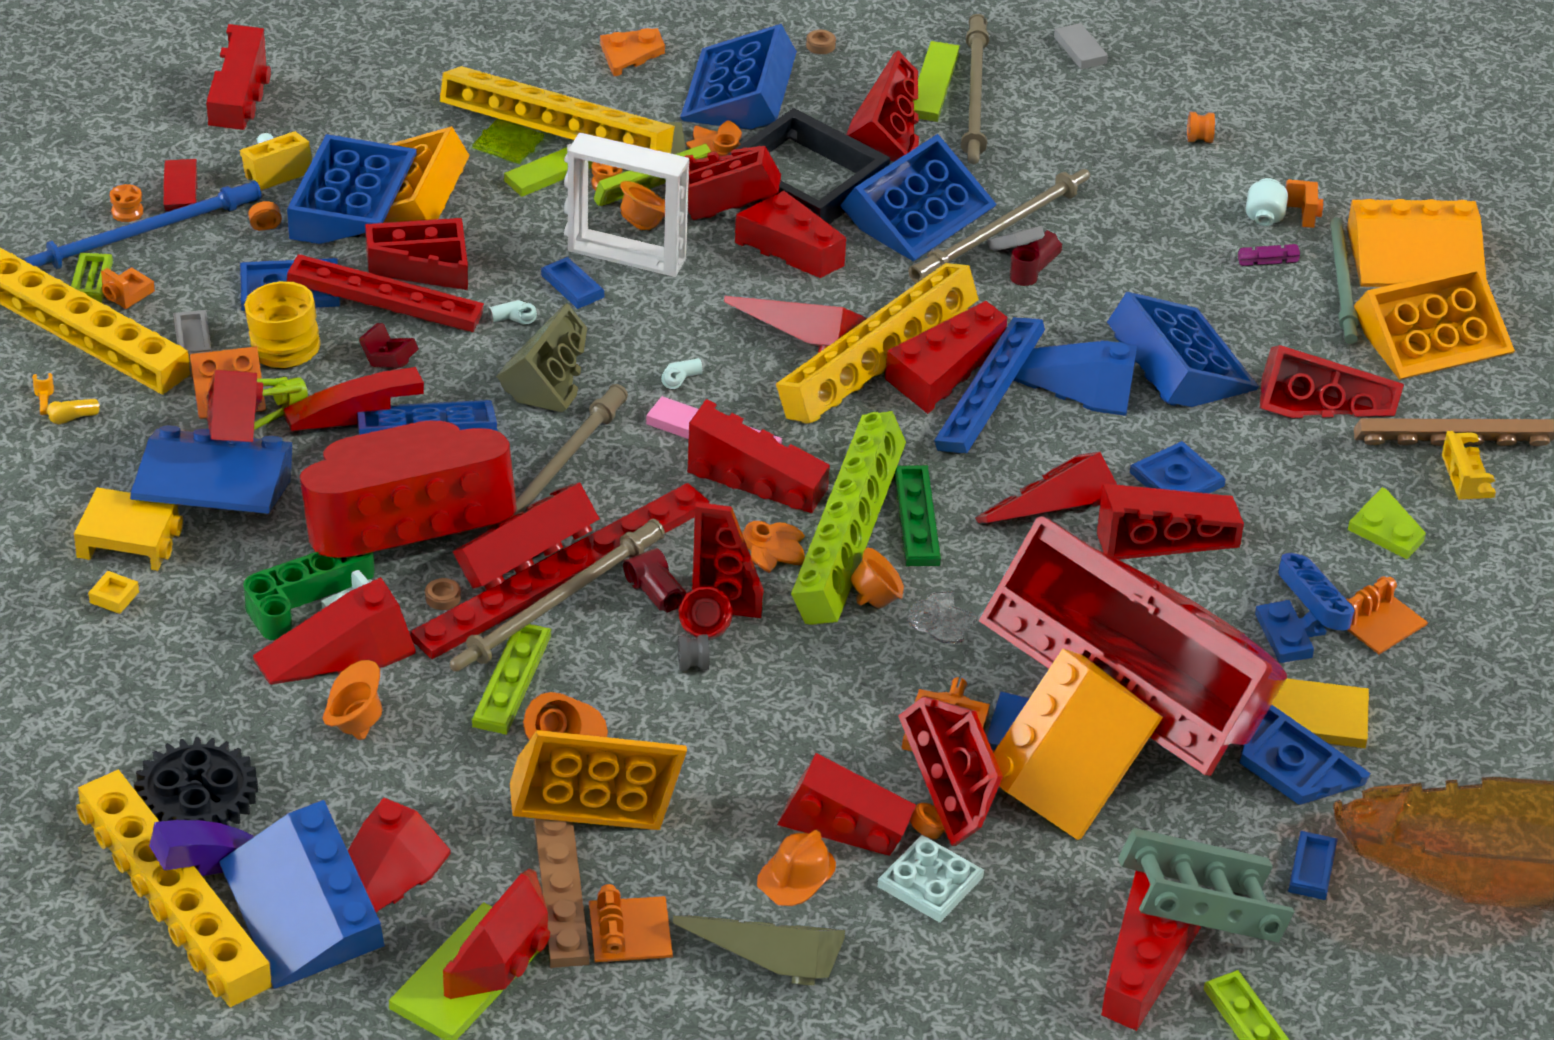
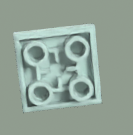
M921 835L880 876L877 887L940 923L983 878L984 870Z

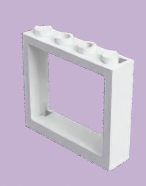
M579 132L574 142L567 145V155L564 158L565 163H568V171L564 180V187L568 189V197L564 205V213L568 214V222L564 231V235L568 237V251L676 277L686 260L689 158ZM588 161L666 179L664 247L588 229Z

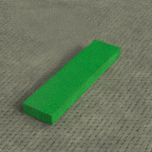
M928 465L897 466L894 473L905 566H940L941 555Z

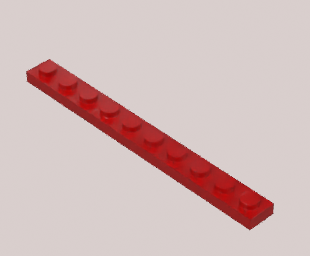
M686 483L510 577L501 584L482 592L410 631L412 641L433 660L466 642L469 636L479 635L527 609L620 546V538L625 533L636 531L651 519L659 521L665 533L695 517L696 502L709 504L710 501L689 483Z

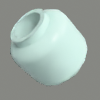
M1271 178L1261 179L1251 185L1246 202L1248 217L1255 220L1261 226H1270L1283 220L1288 203L1286 188L1280 182Z

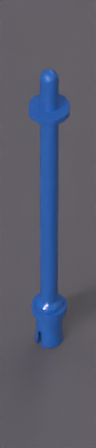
M255 180L233 188L226 186L220 189L216 197L57 247L53 241H49L46 243L47 251L26 257L24 261L37 267L52 263L57 270L62 268V259L216 209L223 208L229 212L234 211L239 205L260 200L262 198L261 190Z

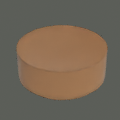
M814 30L806 37V47L809 51L816 54H828L836 47V37L827 30Z
M439 578L431 581L425 588L426 603L437 610L454 608L461 600L459 584L448 578Z

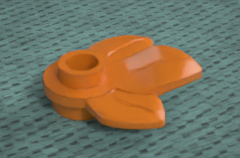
M730 120L725 121L718 131L695 126L693 130L694 140L686 142V146L691 149L707 144L711 152H717L719 156H726L741 145L739 140L742 137V132Z
M752 521L745 526L743 537L748 549L751 551V558L764 571L770 573L775 568L777 561L793 565L803 564L805 554L800 542L804 539L805 535L795 526L782 522L769 525L763 521Z

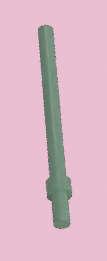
M1335 217L1330 221L1341 307V311L1338 314L1339 325L1344 331L1345 342L1347 344H1354L1358 340L1356 327L1359 324L1358 314L1353 307L1342 219Z

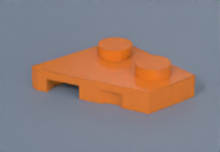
M644 28L638 31L614 32L600 35V45L613 77L621 75L622 69L632 64L637 67L644 64L648 59L656 58L665 53V44L658 28Z

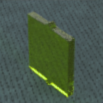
M497 118L487 130H482V135L472 144V148L520 164L529 153L535 152V147L543 140L544 134Z

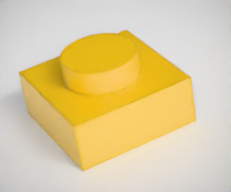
M107 571L88 592L89 603L121 614L139 593L138 581Z

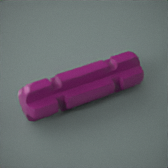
M1285 244L1284 248H1281V245L1256 246L1255 250H1252V247H1242L1238 250V261L1241 266H1253V262H1256L1257 265L1282 264V260H1285L1286 263H1296L1300 257V250L1296 244Z

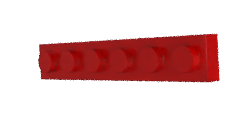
M300 254L297 255L287 272V282H295L304 285L308 289L474 332L483 314L484 303Z

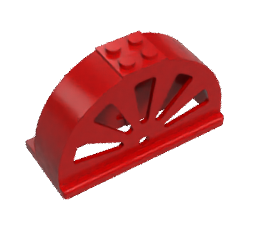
M1038 517L1033 523L979 619V622L1048 669L1062 649L1084 655L1163 717L1150 736L1151 739L1204 775L1209 776L1212 775L1229 744L1244 745L1251 741L1287 679V674L1282 666L1265 650L1245 636L1244 633L1158 580L1091 547L1046 517Z

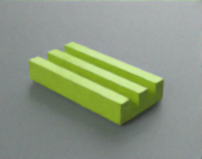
M80 253L71 287L86 293L89 297L102 303L104 295L102 292L101 272L96 289H93L100 262H103L101 271L106 268L111 270L113 264L112 254ZM87 261H92L85 289H80Z

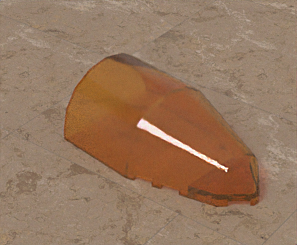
M1492 776L1481 777L1482 784L1458 786L1457 780H1446V787L1422 789L1421 783L1376 786L1363 790V798L1353 800L1342 805L1340 800L1335 801L1333 804L1334 818L1337 825L1357 854L1363 858L1464 903L1554 911V781Z

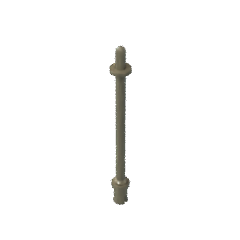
M974 14L969 18V31L966 34V44L971 48L968 132L961 138V148L965 153H968L967 159L970 164H977L980 154L987 148V138L980 132L983 48L989 43L987 18L984 19L982 14Z
M1081 169L1073 175H1069L1066 172L1059 173L1055 178V185L948 249L944 251L939 249L930 251L925 259L909 267L910 278L913 282L918 283L943 264L951 262L1062 195L1069 199L1075 197L1078 185L1090 178V172L1087 169Z
M612 384L600 399L592 402L589 407L591 415L516 499L517 510L514 515L525 511L526 507L532 503L601 423H611L616 416L617 409L626 402L628 393L623 386ZM501 522L488 525L486 528L488 530L492 528L497 529L500 527L499 524Z
M651 519L636 531L625 533L620 538V546L484 638H481L479 635L469 636L466 640L468 648L450 661L451 670L461 671L475 660L480 664L489 663L492 659L490 650L627 557L631 558L644 553L646 548L663 539V535H665L663 526L656 519Z

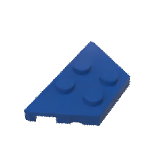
M1273 705L1270 706L1251 741L1248 744L1242 745L1239 761L1244 767L1298 805L1363 786L1367 783L1371 774Z

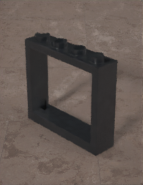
M795 108L789 110L736 148L766 146L770 153L788 139H791L856 173L820 200L780 180L778 193L782 191L787 192L828 224H831L846 213L840 205L856 186L890 165V157Z

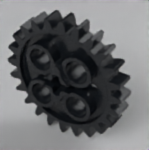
M196 737L193 745H188L184 739H180V747L174 748L167 743L165 744V754L153 751V761L144 760L143 770L136 772L137 781L134 782V790L159 822L201 820L227 825L228 821L240 824V814L249 815L250 804H256V793L258 792L256 768L251 766L249 756L242 757L240 748L230 751L229 742L227 741L219 747L215 746V738H211L207 744H201L200 738Z

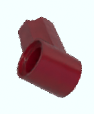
M1046 230L1044 232L1045 236L1042 239L1030 242L1027 245L1017 246L1013 249L1010 267V279L1012 282L1020 286H1029L1037 282L1038 273L1062 251V243L1058 240L1055 233Z
M654 548L623 561V571L627 581L634 583V585H631L634 589L641 588L659 610H664L668 613L679 608L686 595V591L669 572L667 560L661 550Z

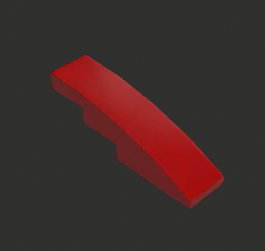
M416 367L379 372L352 379L314 393L284 408L283 415L291 431L357 424L358 412L391 409V397L424 394V381Z

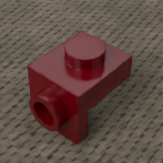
M376 323L359 339L364 353L373 367L401 368L419 350L414 338H390L384 323Z

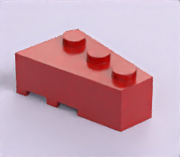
M228 24L226 33L229 45L228 48L222 47L220 52V58H225L221 71H215L206 101L208 126L244 130L248 120L254 119L256 102H261L263 97V85L270 82L271 67L266 65L264 28Z
M766 146L734 149L731 152L732 155L719 156L717 152H710L707 154L708 158L695 159L693 155L684 156L689 158L688 212L693 221L703 217H713L717 213L731 208H740L746 203L758 199H768L778 193L781 173Z
M785 191L736 214L735 243L744 246L747 244L760 250V254L768 257L771 254L786 260L787 265L819 278L845 266L846 237Z
M462 218L365 224L369 273L417 283L468 290V261Z
M815 753L792 791L777 825L809 834L814 830H818L822 838L890 856L903 837L916 804Z

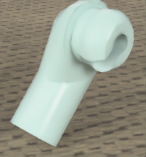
M697 358L669 363L661 377L663 385L668 389H677L686 377L701 375L703 371L701 360Z

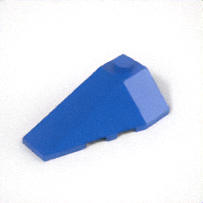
M1096 341L1033 348L1013 381L1034 389L1041 387L1055 393V397L1066 400V398L1083 403L1084 408L1092 411L1126 416L1138 345L1123 342Z

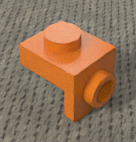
M1287 180L1285 187L1288 192L1287 207L1301 208L1302 227L1314 228L1316 217H1322L1323 199L1318 198V182Z
M132 267L120 275L108 268L101 271L103 295L109 301L115 302L124 309L131 307L155 292L154 281Z

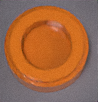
M270 201L259 202L253 205L248 212L252 228L258 231L275 229L282 221L279 206Z
M928 803L916 805L910 818L912 826L925 837L938 839L945 830L935 806Z

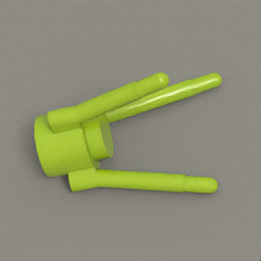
M287 377L257 379V382H263V386H274L273 388L263 389V396L273 395L276 404L282 405V408L255 421L254 430L283 416L284 408L308 397L306 384L301 377L287 379Z

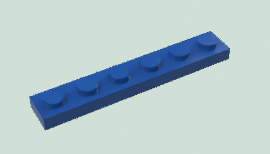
M1012 318L935 438L934 442L937 451L968 453L1044 333L1043 319Z

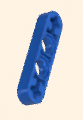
M1295 553L1283 554L1278 570L1279 576L1317 620L1330 629H1350L1355 610L1308 557Z

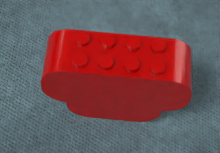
M445 421L416 422L340 439L325 448L323 461L308 466L300 474L309 543L315 552L318 551L319 554L328 557L357 556L488 526L510 518L517 510L510 443L506 437L492 429L472 428L460 430L456 425Z

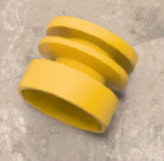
M279 281L265 284L247 296L244 307L249 328L251 347L257 346L260 364L272 368H288L301 365L311 360L318 353L321 343L316 322L315 302L312 292L307 287L295 282Z

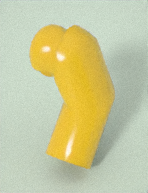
M97 399L54 401L48 405L46 413L51 422L60 425L79 417L98 415L100 408Z

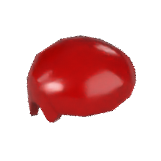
M712 586L697 587L687 593L678 610L683 629L695 638L699 635L707 634L708 640H713L724 634L730 626L733 617V609L726 594Z

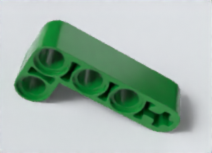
M317 551L248 576L243 584L246 612L261 635L266 639L275 641L293 629L291 609L352 587L351 573L359 570L367 580L372 579L375 573L374 552L338 558L323 556Z

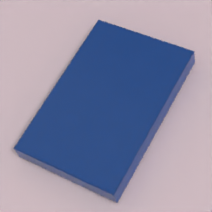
M337 258L319 259L338 264ZM294 260L240 263L241 310L245 311L244 304L246 298L255 289L269 283L287 282V272ZM309 289L313 294L315 308L340 306L339 297Z

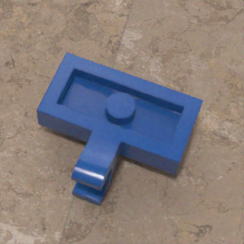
M1290 600L1256 606L1255 615L1279 663L1313 658L1314 647L1309 637L1326 635V630L1310 611L1303 618L1299 619Z

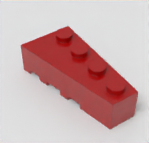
M984 301L887 350L885 380L929 414L935 408V404L938 401L947 398L957 384L965 382L971 376V372L974 369L983 365L1007 328L1008 317L988 301Z
M226 370L214 371L209 383L207 423L211 439L253 442L255 414L258 406L260 407V403H262L263 382H257V373Z
M1103 483L1096 533L1103 552L1121 560L1240 548L1244 522L1233 496Z
M1137 870L1135 871L1109 971L1101 1016L1135 1031L1140 1027L1201 929L1199 925L1141 913L1139 907L1150 887V883L1146 873Z

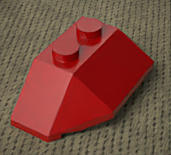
M921 697L899 714L898 717L951 846H957L982 828L1003 775L976 711L933 698Z
M529 868L517 877L474 928L460 947L456 957L449 961L443 969L445 997L454 999L506 989L515 977L523 975L532 956L537 951L540 952L545 948L550 938L548 911L536 871Z

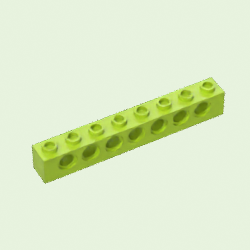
M893 411L871 412L862 415L791 592L805 624L838 622L852 586L850 578L862 560L863 551L867 547L906 444Z

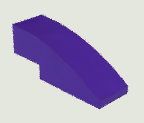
M171 820L154 823L149 846L164 871L194 866L201 876L223 873L219 861L254 836L238 828L221 823L201 820Z

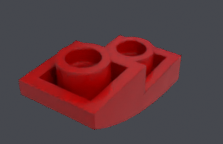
M197 159L165 160V211H172L197 203Z

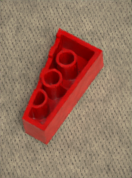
M706 399L689 422L687 472L699 478H706L724 484L732 489H739L757 495L762 499H770L788 505L793 509L813 513L828 490L830 465L792 444L785 447L778 443L774 438V434L764 429L760 433L743 424L744 418L734 413L728 416L716 410V403Z
M578 482L556 489L550 493V496L526 507L527 512H520L501 522L499 528H492L452 551L472 589L484 586L486 590H489L504 582L505 579L502 575L514 569L515 573H519L534 564L532 558L543 552L546 557L563 548L564 546L561 541L571 535L576 540L591 532L590 524L600 518L581 483Z

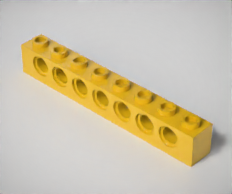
M463 66L443 72L440 102L572 140H575L580 132L671 154L675 128L673 125Z
M0 248V305L162 395L190 375L188 350L184 349L181 345L171 342L160 336L157 332L151 331L133 319L113 310L108 305L100 303L89 297L86 293L80 292L62 280L40 270L37 266H33L13 253Z
M952 263L943 264L777 382L776 387L786 419L801 421L804 424L820 419L821 414L831 407L839 405L843 398L861 389L865 382L885 371L887 350L968 310V307L979 300L970 266Z
M115 770L78 787L80 804L76 805V810L80 820L85 826L91 824L94 828L96 840L102 849H110L113 861L119 872H127L129 874L136 894L140 898L145 896L148 899L154 918L158 922L164 920L168 926V932L173 943L177 947L183 945L187 951V957L192 968L196 972L202 970L206 976L211 993L216 998L221 996L227 1005L232 1007L271 988L270 963L194 866L163 870L149 846L154 823L159 822V820L120 770Z

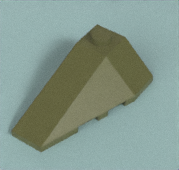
M568 303L564 304L526 342L496 376L502 388L508 394H511L516 402L563 412L577 396L578 387L572 384L573 376H579L581 372V367L576 364V357L584 353L587 327Z
M673 915V924L779 975L792 976L791 983L815 985V979L829 978L845 939V930L802 925L775 926V924L769 922L744 921L743 923L735 919Z

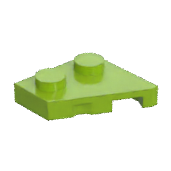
M1383 487L1349 521L1348 525L1349 531L1405 559H1408L1424 542L1426 532L1391 493Z

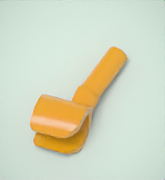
M48 373L49 378L45 380H38L37 374H34L32 377L34 394L39 396L40 415H47L48 399L54 392L53 376L51 373Z

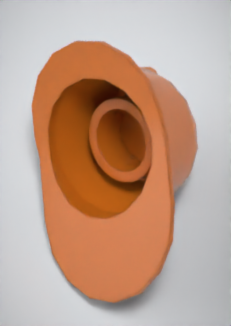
M631 181L621 182L620 188L624 192L620 206L622 217L640 230H651L657 227L665 217V200L640 184Z
M867 547L863 551L862 561L852 574L850 580L858 592L856 601L859 605L868 602L875 608L880 609L897 598L902 599L904 585L892 564L878 551Z
M370 660L359 661L340 673L332 685L322 719L326 725L331 727L337 726L343 733L353 735L358 740L366 738L370 727L379 720L383 711L377 693L380 681V668L377 663Z
M547 692L540 694L530 702L525 710L523 724L525 734L529 740L537 730L607 737L608 734L606 721L597 709L561 693Z
M814 830L810 834L795 833L786 837L780 844L777 853L758 874L757 887L777 905L794 906L804 903L834 874L836 861L833 855L828 852L824 841H822L821 833L818 830Z

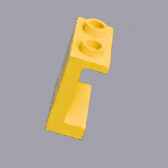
M97 487L74 532L77 558L91 560L97 547L150 557L151 570L158 571L163 559L168 560L171 556L174 536H180L182 532L183 516L179 515L178 504L130 500L131 493Z

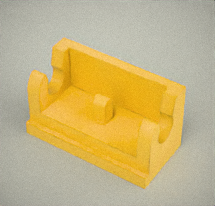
M296 131L239 150L246 178L248 180L253 178L258 183L261 191L304 176L312 162L309 141Z
M1447 431L1442 457L1458 500L1495 498L1496 491L1490 484L1495 482L1492 474L1486 473L1480 458L1479 448L1464 447V444L1467 442H1478V435L1475 433Z

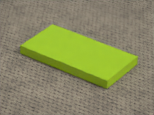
M483 902L388 1000L390 1010L443 1040H457L503 990L449 999L444 996L443 969L449 961L456 957L462 944L492 906ZM537 951V952L532 956V958L529 960V963H530V962L533 960V958L539 953V951Z

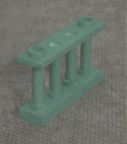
M1132 828L1118 857L1121 867L1146 873L1150 887L1139 907L1140 912L1144 914L1279 943L1295 913L1292 907L1267 901L1262 887L1273 866L1269 858L1137 828ZM1164 877L1180 880L1181 883L1165 880ZM1199 884L1214 887L1215 890L1201 888ZM1233 892L1248 895L1249 898L1234 895Z

